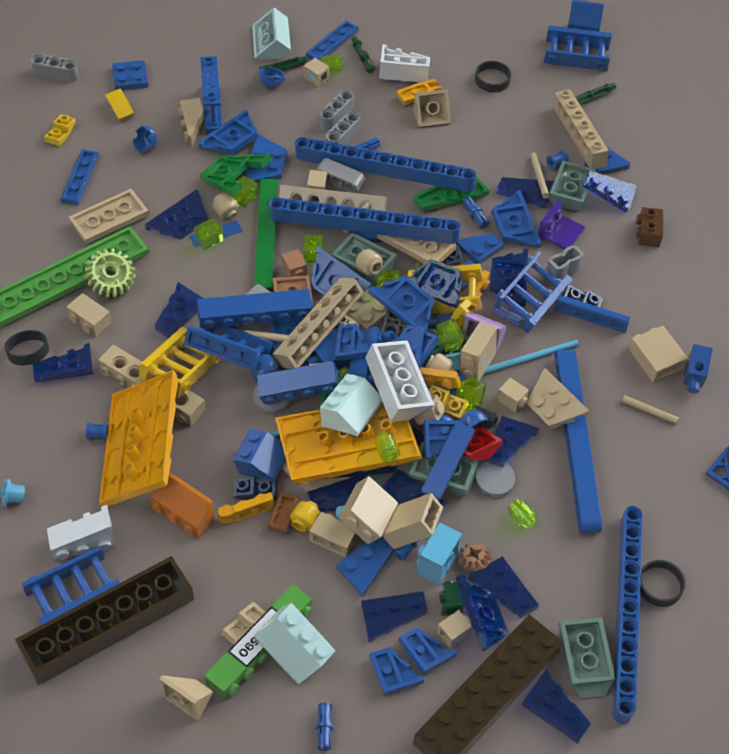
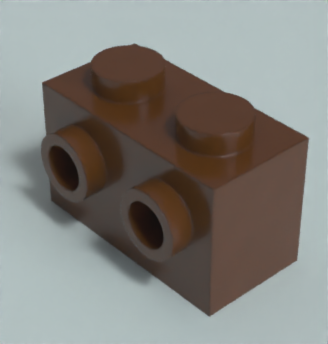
M642 207L641 213L637 214L636 224H639V227L636 229L638 245L660 247L663 238V209Z

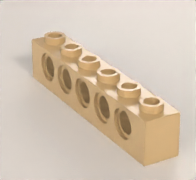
M570 89L556 92L554 96V110L589 168L606 167L609 150Z
M280 185L279 198L294 199L296 195L300 194L303 201L311 202L312 198L317 196L319 203L326 204L329 203L330 199L334 198L337 201V205L346 206L347 201L352 200L354 207L363 208V205L369 202L372 206L371 209L386 211L387 197Z
M340 277L277 348L273 355L282 368L293 369L300 367L363 295L364 292L356 279Z
M112 345L98 359L101 373L107 377H112L119 385H125L129 388L144 382L138 378L142 361L117 346ZM191 391L183 393L179 398L175 397V417L181 423L192 426L206 411L205 400Z

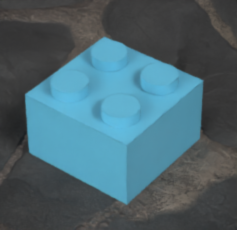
M439 522L433 536L427 537L429 541L426 545L422 544L417 555L420 557L416 563L418 566L417 575L440 585L458 555L462 533Z

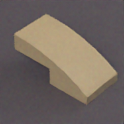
M252 602L239 612L236 620L223 629L222 635L234 645L265 611L255 602Z

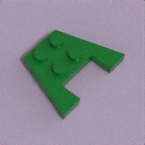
M271 155L219 156L200 174L201 181L234 197L243 188L241 182L234 180L247 167L263 169L272 160Z

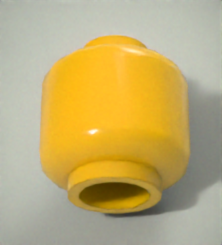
M312 501L299 502L290 515L291 525L300 532L310 531L320 514L318 506Z

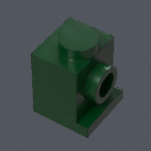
M444 582L442 584L443 591L439 592L440 604H442L441 616L452 615L458 610L463 614L464 600L461 582Z

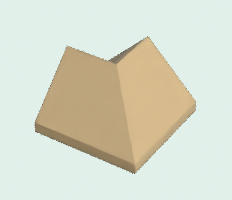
M448 89L414 94L413 112L418 127L451 123Z
M162 675L159 680L163 697L198 721L213 691L196 679Z

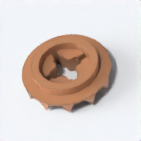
M476 542L473 545L466 543L464 548H460L458 554L459 564L469 571L482 570L491 561L489 548H485L484 544L477 545ZM471 553L478 555V560L471 556Z

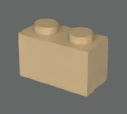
M83 293L67 306L69 320L74 324L77 323L85 332L91 333L96 337L112 323L110 311Z
M320 512L309 531L310 542L345 558L357 540V534L343 521L338 520L332 514H325L323 512Z

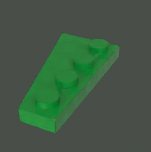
M476 177V187L471 192L433 186L413 196V202L424 212L463 202L465 198L469 200L468 197L476 199L488 196L490 190Z

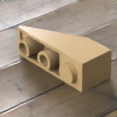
M200 98L181 100L180 108H178L179 118H182L181 127L182 130H185L184 139L185 142H189L190 148H193L204 122Z

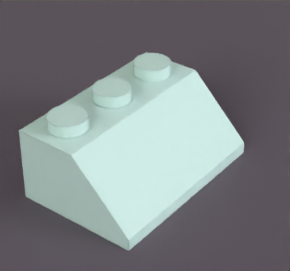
M273 8L252 25L254 58L256 60L280 59L289 53L291 47L288 17L276 8Z
M346 374L320 407L322 427L358 436L383 403L380 394L365 378Z
M292 603L282 606L253 636L297 684L303 682L322 667L336 651Z

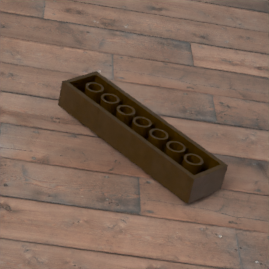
M170 556L16 638L15 642L36 683L40 685L193 601V588L174 558Z
M529 614L416 732L413 745L423 754H466L559 653L563 641Z

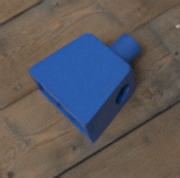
M334 329L329 332L310 354L311 357L305 360L306 366L333 361L338 370L350 365L351 359L337 361L335 358L338 334Z
M693 344L688 355L683 383L688 385L689 392L698 393L699 389L703 387L708 376L713 348Z

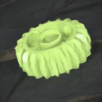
M105 248L103 254L97 251V256L92 255L91 260L87 261L88 267H85V272L87 273L85 279L89 280L88 286L94 285L93 291L99 290V296L104 292L106 297H109V294L112 293V296L115 298L117 292L123 295L124 290L128 291L130 289L129 286L133 285L134 281L132 279H135V274L133 273L135 267L131 266L132 260L126 261L127 255L121 256V250L116 254L114 253V248L111 249L110 253ZM111 270L115 275L109 276L106 274V271Z

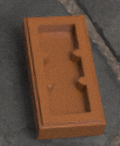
M280 492L267 529L287 535L291 525L290 515L299 503L300 497Z

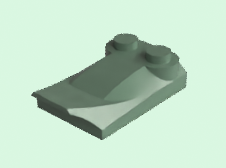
M563 160L549 194L550 202L554 204L559 200L563 202V208L573 211L582 209L596 169Z
M353 232L330 253V255L344 265L350 266L354 271L364 275L365 279L371 284L380 283L392 270L397 260V254ZM370 249L381 256L383 266L378 274L367 276L356 267V258L363 250Z
M422 442L419 447L422 459L406 463L403 472L412 478L426 482L439 454L430 459H425L424 442ZM463 455L446 489H450L456 496L468 494L476 475L479 460L469 459Z
M602 617L560 621L558 624L560 630L559 639L563 641L562 644L571 686L577 691L581 699L606 696L608 689L615 681V675Z

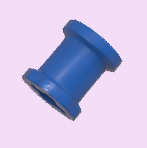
M564 150L559 151L556 155L546 157V163L551 170L560 166L563 160L569 161V157Z
M87 422V440H91V438L107 440L108 423L100 425Z

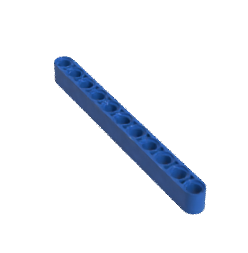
M300 137L295 140V156L299 160L320 164L323 159L327 158L360 172L464 192H471L476 187V171L470 168L306 137Z
M279 197L272 198L269 201L270 218L277 222L455 244L460 241L461 225L457 220Z
M555 350L554 361L557 380L584 405L576 351ZM585 415L574 418V422L563 424L579 533H601L602 519Z
M636 506L627 507L620 522L614 660L615 681L613 683L612 706L613 718L620 724H627L631 721L636 711L643 514L641 509ZM623 628H628L631 632H627ZM622 647L630 649L631 652L623 650ZM621 667L628 668L630 672L624 671ZM621 687L627 688L629 693L622 691ZM620 708H625L629 713H623Z

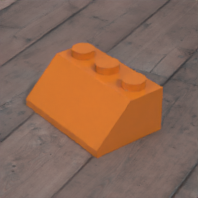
M169 472L167 486L152 491L150 495L153 510L159 514L163 513L171 523L179 524L189 535H195L197 538H200L215 522L213 501L171 472Z

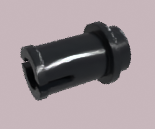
M480 404L476 406L475 410L481 411L488 418L489 422L486 425L493 427L499 418L496 416L497 414L495 412L491 413Z

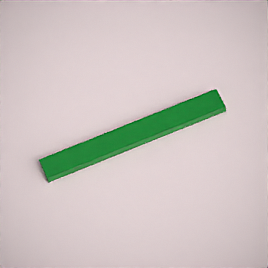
M260 179L254 286L260 284L269 291H272L276 230V221L270 218L269 201L277 197L278 179Z

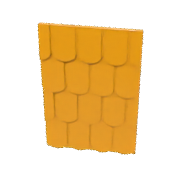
M174 370L112 394L99 498L101 506L107 505L108 507L126 499L142 495V493L145 494L167 486L171 465L172 428L178 385L177 374Z
M383 403L358 436L322 427L320 410L275 418L291 480L294 483L301 484L326 477L329 479L361 470L368 471L388 465L395 466L422 459L410 421L391 422Z

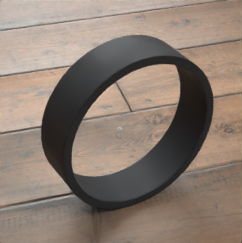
M485 61L476 68L475 82L482 90L501 92L510 85L511 70L506 64L499 61ZM496 69L503 72L508 79L500 84H490L483 81L478 74L483 70Z
M24 330L12 335L6 341L5 351L11 363L26 366L44 359L49 352V345L44 333L38 330ZM39 340L44 342L43 346L32 354L21 356L10 353L14 346L23 341Z
M653 560L643 566L641 569L640 595L644 600L655 606L667 607L675 604L680 599L685 589V577L676 565L665 560ZM651 568L666 569L672 572L678 579L680 593L670 599L654 597L644 588L642 574Z

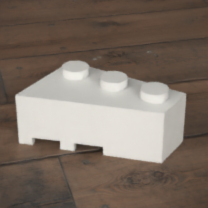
M383 44L379 79L417 83L428 81L430 57L413 52L410 54L402 53V49L397 48L395 51L388 49L387 45Z
M107 505L101 507L102 511L92 515L90 512L83 514V518L72 522L70 519L47 528L53 560H64L70 556L82 555L87 550L101 546L103 551L116 547Z

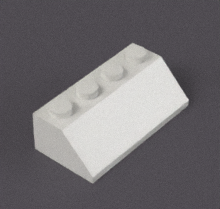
M408 341L372 344L365 359L391 422L410 420L432 408L434 403Z

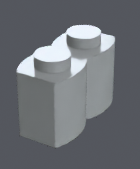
M576 245L569 246L562 253L555 254L549 259L546 270L556 278L563 280L566 275L574 274L580 269L584 253Z

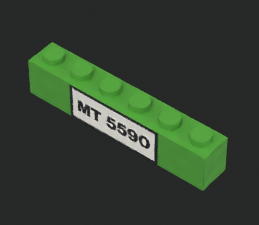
M294 584L204 675L205 684L224 700L229 696H233L239 690L240 684L252 677L255 672L254 669L259 664H264L269 658L270 654L253 636L282 606L292 603L305 618L311 614L313 610L312 598Z

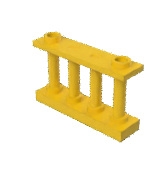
M481 264L408 270V278L421 289L423 286H432L434 303L431 314L455 312L458 306L467 298L472 302L468 308L469 311L482 310L479 295L476 296V281H483ZM469 282L468 296L457 297L458 283ZM450 284V298L439 299L440 285Z
M184 327L175 332L140 364L138 377L146 381L151 376L164 374L166 372L159 369L164 366L184 375L181 379L177 378L176 398H179L183 393H187L190 387L220 360L218 357L183 345L187 329ZM187 348L204 358L198 360L180 351V349ZM177 357L194 367L190 370L170 360V358Z

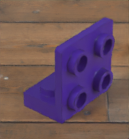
M557 200L541 220L538 235L566 249L569 246H573L584 231L585 226L563 216V202Z

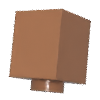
M299 249L281 254L282 268L287 277L307 275V263Z

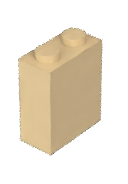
M479 322L462 348L460 373L466 377V380L478 383L496 355L497 327Z
M664 326L652 328L648 332L637 334L631 339L629 351L652 382L685 369L688 357Z
M368 476L356 484L338 518L360 536L362 540L370 544L382 536L398 502Z
M432 493L397 505L382 536L393 549L433 536L443 506Z

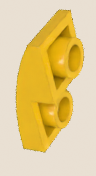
M121 89L105 94L118 121L134 116V112Z
M60 115L53 121V128L44 136V142L60 147L71 133L76 119L67 115Z
M468 298L453 313L447 332L459 334L463 330L464 317L470 312L468 308L472 304Z
M431 385L429 389L430 396L438 395L443 403L444 414L460 420L469 404L468 401L451 395L450 391Z

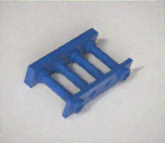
M548 26L546 42H551V49H546L544 63L607 71L610 57L604 55L605 49L609 50L612 33ZM557 43L567 44L566 51L557 50ZM573 45L583 46L582 53L573 52ZM589 47L599 48L598 55L589 54Z
M217 56L200 57L206 134H210L222 126Z
M540 252L534 257L531 255L524 263L527 266L505 291L501 289L495 297L498 300L493 305L497 308L503 301L522 316L526 322L522 329L527 333L530 332L572 281L569 275H566L563 280L561 278L558 279L537 262L541 255ZM531 267L553 284L555 290L552 291L545 288L530 276L527 271ZM521 278L544 295L543 298L546 299L544 303L536 300L517 284ZM511 290L515 291L535 307L534 310L536 312L534 314L528 313L507 295Z
M189 326L183 345L250 370H255L259 355H271L274 342L233 327L220 326L211 329H199Z
M101 546L89 549L84 554L38 576L30 577L26 582L21 583L26 597L34 594L43 612V616L39 617L41 625L120 583L119 579L110 581L100 561L105 558ZM93 565L103 584L101 588L95 591H91L81 570ZM70 575L74 576L83 593L82 597L74 601L70 599L61 581ZM52 584L64 604L56 610H51L41 590Z

